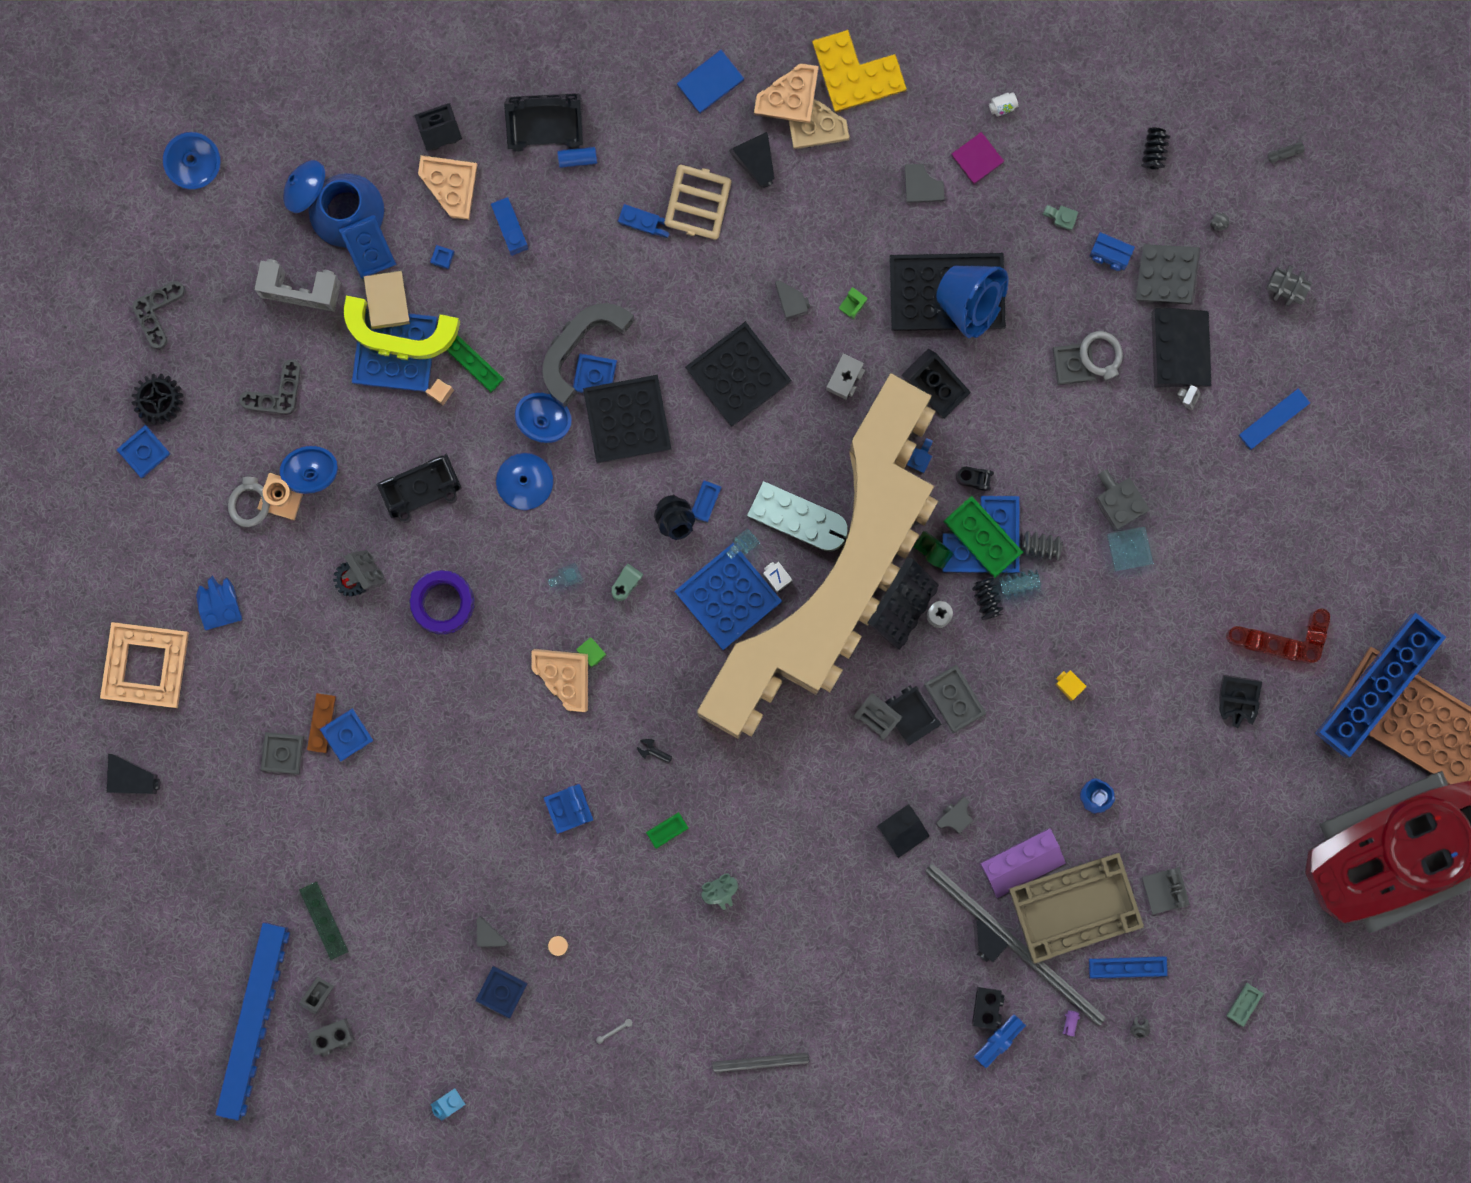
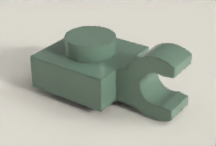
M1047 205L1043 215L1055 219L1054 225L1072 230L1078 212L1064 206H1060L1059 210Z

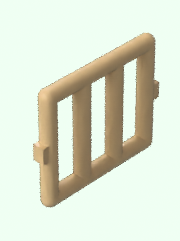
M679 165L666 213L665 226L685 231L687 235L691 236L696 234L714 240L718 239L730 191L731 179L709 173L710 170L702 168L699 170ZM683 174L723 184L721 195L681 184ZM679 191L719 202L717 213L677 202ZM675 210L715 220L713 230L710 231L674 221Z

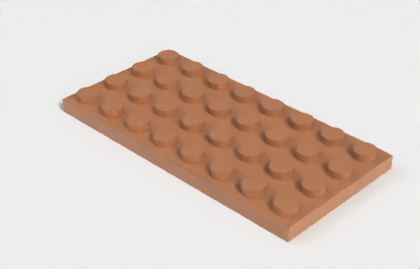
M1369 647L1331 712L1380 653L1378 650ZM1416 675L1368 736L1431 774L1443 771L1449 785L1471 781V707L1419 675Z

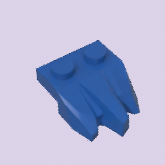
M212 575L208 578L209 589H205L203 586L198 587L196 594L197 604L205 630L243 619L234 586L228 577L220 585Z

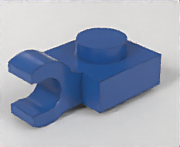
M926 438L921 450L915 448L907 466L924 473L932 458L927 453L933 441Z

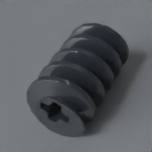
M1158 127L1148 128L1147 142H1145L1146 149L1143 151L1145 156L1142 158L1143 164L1141 166L1155 170L1165 168V165L1160 162L1167 159L1162 154L1168 153V150L1163 149V147L1169 146V143L1164 140L1170 139L1171 136L1166 134L1165 129Z
M994 578L973 583L976 585L972 588V591H978L974 597L981 599L977 602V605L983 606L979 613H985L981 617L982 620L1003 615L999 614L1003 607H997L1001 600L995 599L999 593L992 592L997 586L990 585Z

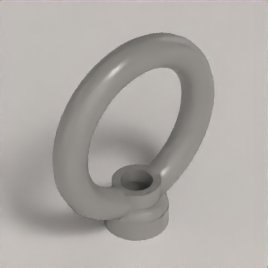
M1096 331L1087 335L1082 341L1080 357L1082 363L1090 372L1102 375L1106 381L1119 375L1117 369L1123 360V350L1119 341L1112 334ZM1104 339L1111 343L1115 350V360L1112 365L1100 368L1090 361L1087 351L1089 344L1093 340Z
M243 477L242 484L234 489L228 501V511L231 519L243 527L258 525L265 519L270 509V504L263 497L264 487L258 484V478ZM244 491H257L261 495L263 502L260 513L252 519L241 518L236 511V501L239 495Z

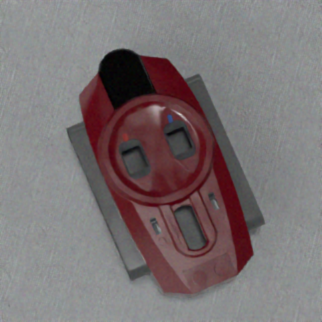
M1443 771L1434 773L1320 823L1319 825L1325 839L1308 850L1305 874L1321 909L1341 923L1362 919L1368 933L1380 930L1471 890V781L1449 785Z

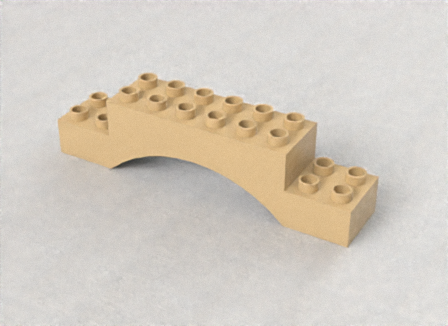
M890 373L851 443L849 453L854 478L853 516L846 544L836 565L814 595L793 615L766 632L739 642L734 646L697 711L700 718L739 739L742 732L752 737L763 717V714L755 710L761 698L771 703L782 684V680L774 676L776 673L817 695L820 688L828 692L832 690L842 672V669L834 665L839 654L848 659L850 658L862 637L853 631L856 624L860 621L868 626L869 619L880 603L879 600L872 597L877 587L885 592L888 590L900 570L899 567L892 564L894 557L897 554L906 559L919 536L918 533L911 530V527L915 521L925 526L938 503V500L930 496L934 488L933 485L904 470L917 445L909 440L912 433H915L922 437L936 412L928 407L931 395Z

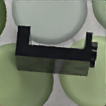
M911 685L901 691L903 695L896 698L894 695L885 701L890 708L902 716L896 724V728L908 746L942 725L922 697L918 687L912 688Z

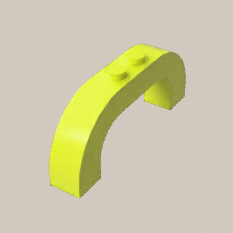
M346 296L344 318L349 331L360 344L371 350L378 351V354L383 356L394 354L402 360H408V358H433L446 351L458 334L459 318L445 315L439 316L435 332L425 340L417 341L377 333L366 326L365 313L368 304L366 300Z

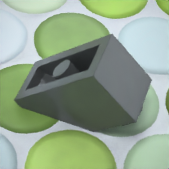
M780 280L775 281L786 321L807 315L810 308L808 298H804L802 292Z

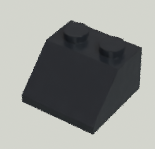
M450 103L414 115L426 151L437 150L441 146L454 144L462 139Z
M909 804L876 826L898 858L930 836Z
M975 918L973 921L975 949L979 951L976 955L986 963L988 961L994 962L1008 944L980 919Z

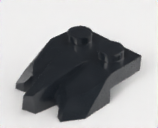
M1223 675L1219 694V712L1222 719L1224 720L1232 716V725L1237 729L1244 718L1247 719L1249 724L1253 725L1258 715L1262 681Z

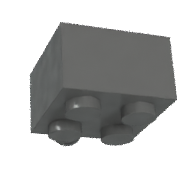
M1108 469L1097 475L1106 490L1094 500L1114 532L1150 510L1130 477L1118 484L1115 483Z

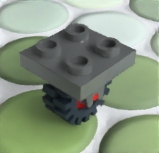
M367 550L349 553L345 556L347 562L340 564L341 566L336 568L338 572H334V576H337V578L333 579V582H337L334 586L335 588H340L338 592L343 593L344 596L361 595V593L367 591L366 589L380 587L386 583L383 572L377 568L372 554Z

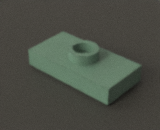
M1246 983L1226 1016L1244 1027L1264 993Z

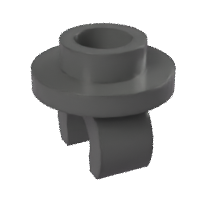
M1135 1017L1133 1026L1130 1028L1131 1034L1136 1038L1148 1036L1150 1034L1148 1019H1145L1144 1025L1138 1024V1017Z

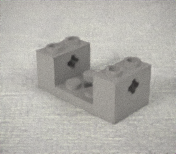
M267 259V261L260 262L254 290L261 298L335 312L341 282L334 275V272L329 270L317 271L313 292L310 293L311 291L300 288L297 291L292 290L290 286L283 285L285 271L278 264V261Z

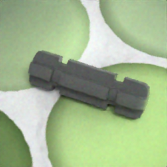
M1298 142L1294 146L1290 145L1278 149L1277 152H1269V162L1274 163L1279 159L1283 160L1294 156L1295 153H1303L1305 147L1302 142Z

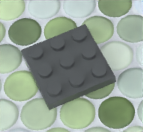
M1143 244L1136 300L1141 302L1193 305L1201 249L1188 246Z

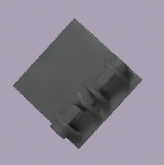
M1180 867L1142 877L1152 915L1190 905Z

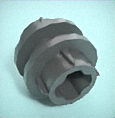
M1291 265L1286 270L1276 267L1266 287L1267 290L1274 293L1273 300L1277 301L1280 296L1287 298L1285 305L1288 307L1292 301L1301 305L1312 282L1303 279L1305 276L1304 271L1301 270L1298 276L1292 274L1293 266Z

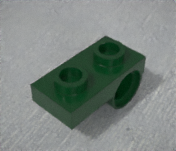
M927 531L922 532L913 546L926 556L925 559L929 563L944 569L954 554Z

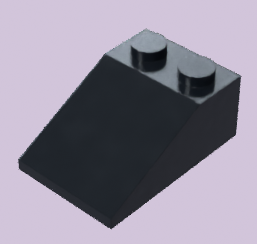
M927 349L901 375L909 384L931 395L928 404L943 419L971 393L939 355L930 349Z

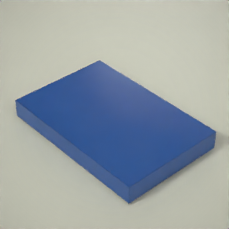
M720 50L680 80L677 86L700 114L743 82L744 77L724 52Z
M375 215L339 229L361 279L364 276L373 275L396 265Z

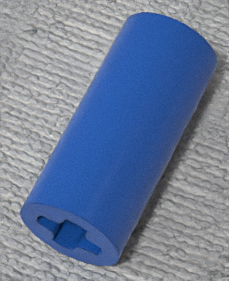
M588 147L558 151L559 167L597 164L596 148Z

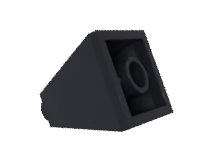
M767 132L729 150L731 155L759 186L762 185L765 188L774 184L772 180L775 178Z

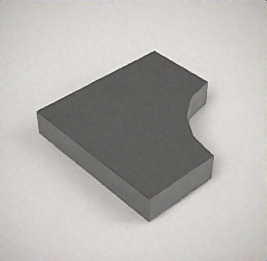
M905 164L906 203L944 201V181H938L930 177L925 171L924 164Z

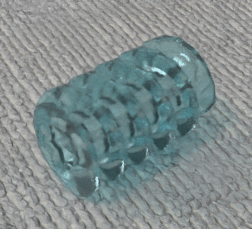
M1037 569L1035 574L1032 570H1029L1028 576L1025 572H1021L1020 577L1015 573L1013 574V580L1009 575L1006 576L1005 581L1002 577H999L1002 596L1006 595L1008 600L1011 599L1012 593L1018 598V592L1025 596L1026 590L1030 594H1033V588H1036L1038 593L1041 590Z

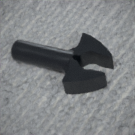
M640 740L648 744L650 750L644 751L637 747L638 752L644 759H646L647 755H653L667 763L671 762L672 756L654 747L653 743L655 740Z

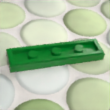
M458 335L456 336V339L446 351L492 393L504 381V378Z

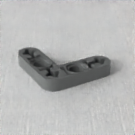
M178 281L170 282L136 299L132 307L150 345L155 349H163L167 345V337L154 311L184 296L185 287ZM174 286H177L178 288L181 287V289L178 290L179 294H169V296L171 297L170 299H168L167 294L164 292L165 290H167L168 293L172 292L174 290ZM157 294L164 295V301L160 304L154 301V297ZM139 303L146 304L144 309L148 315L144 316L140 309L137 310L140 307ZM148 319H154L155 326L151 329L145 326V322ZM156 331L157 336L163 338L160 341L161 344L154 343L156 338L153 334L149 336V333Z
M289 359L284 363L278 395L246 391L240 395V404L248 410L284 415L291 414L296 405L301 373L300 364L293 359ZM291 364H294V366L297 368L292 372V377H296L295 380L291 378H285L286 375L288 377L290 376V371L287 369V367H290ZM287 382H292L294 384L293 391L286 392L284 385ZM282 394L293 396L292 399L288 397V403L291 407H288L285 411L281 404H285L286 397H282ZM250 396L251 399L257 400V396H260L258 400L259 407H256L257 404L254 402H250L247 405L244 399ZM266 398L272 399V406L269 408H264L262 405L263 400Z

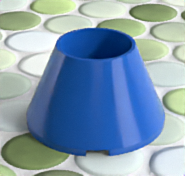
M338 174L326 179L320 194L309 206V218L314 231L322 240L337 247L347 248L339 231L340 228L375 215L381 227L384 217V202L379 190L368 179L356 174ZM341 193H353L359 196L358 209L352 216L345 219H335L328 215L329 204L335 196Z
M953 266L946 272L937 290V302L965 337L977 338L981 336L994 322L1001 310V307H999L1002 296L1006 297L1008 273L1005 269L995 266Z

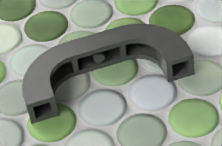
M601 303L585 308L571 322L568 321L565 324L563 333L553 339L552 346L548 350L543 362L545 385L549 394L558 404L566 408L577 394L575 388L562 379L560 372L564 361L587 332L595 326L608 325L624 335L635 321L632 313L615 304Z

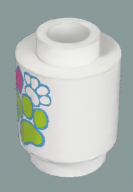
M1005 93L992 98L989 104L991 113L996 114L997 117L1014 111L1018 107V101L1014 93Z

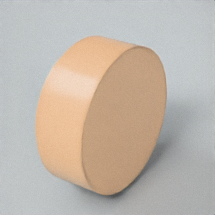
M555 936L549 941L548 948L553 955L560 956L567 951L568 943L564 937Z

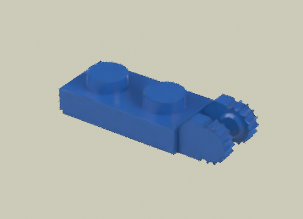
M626 204L623 205L618 223L652 235L669 237L667 231L656 228L658 223L665 225V218Z

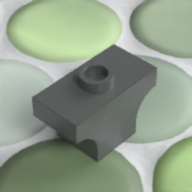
M963 797L955 805L951 803L943 810L945 814L935 824L940 829L945 826L951 827L959 834L973 821L967 813V806L970 802Z

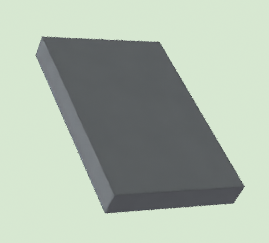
M957 664L923 684L953 734L986 714Z

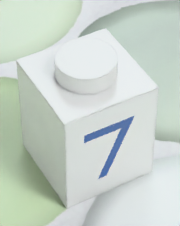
M772 562L764 568L765 572L763 575L776 593L792 582L791 577L779 562L776 564Z

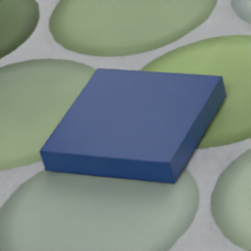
M580 353L573 388H575L576 392L584 393L583 388L613 383L617 360Z
M147 425L143 426L116 449L140 478L146 476L171 454Z
M353 708L319 729L340 762L373 741Z

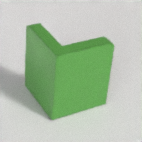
M852 287L845 300L839 306V309L854 320L866 304L868 298Z
M589 638L576 649L581 654H588V664L592 668L607 656L592 638Z

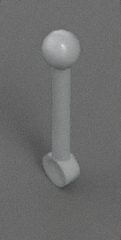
M627 1019L624 1024L604 1036H598L596 1042L602 1044L606 1038L626 1026L630 1027L632 1020Z

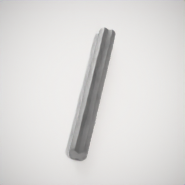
M808 1053L716 1061L713 1062L712 1066L713 1072L716 1073L809 1063Z

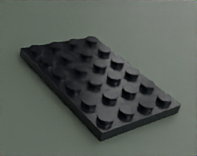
M1004 253L890 255L891 331L959 330L937 302V290L942 278L953 266H995L1004 269ZM1003 296L999 304L1001 310L988 329L1006 328L1005 297Z

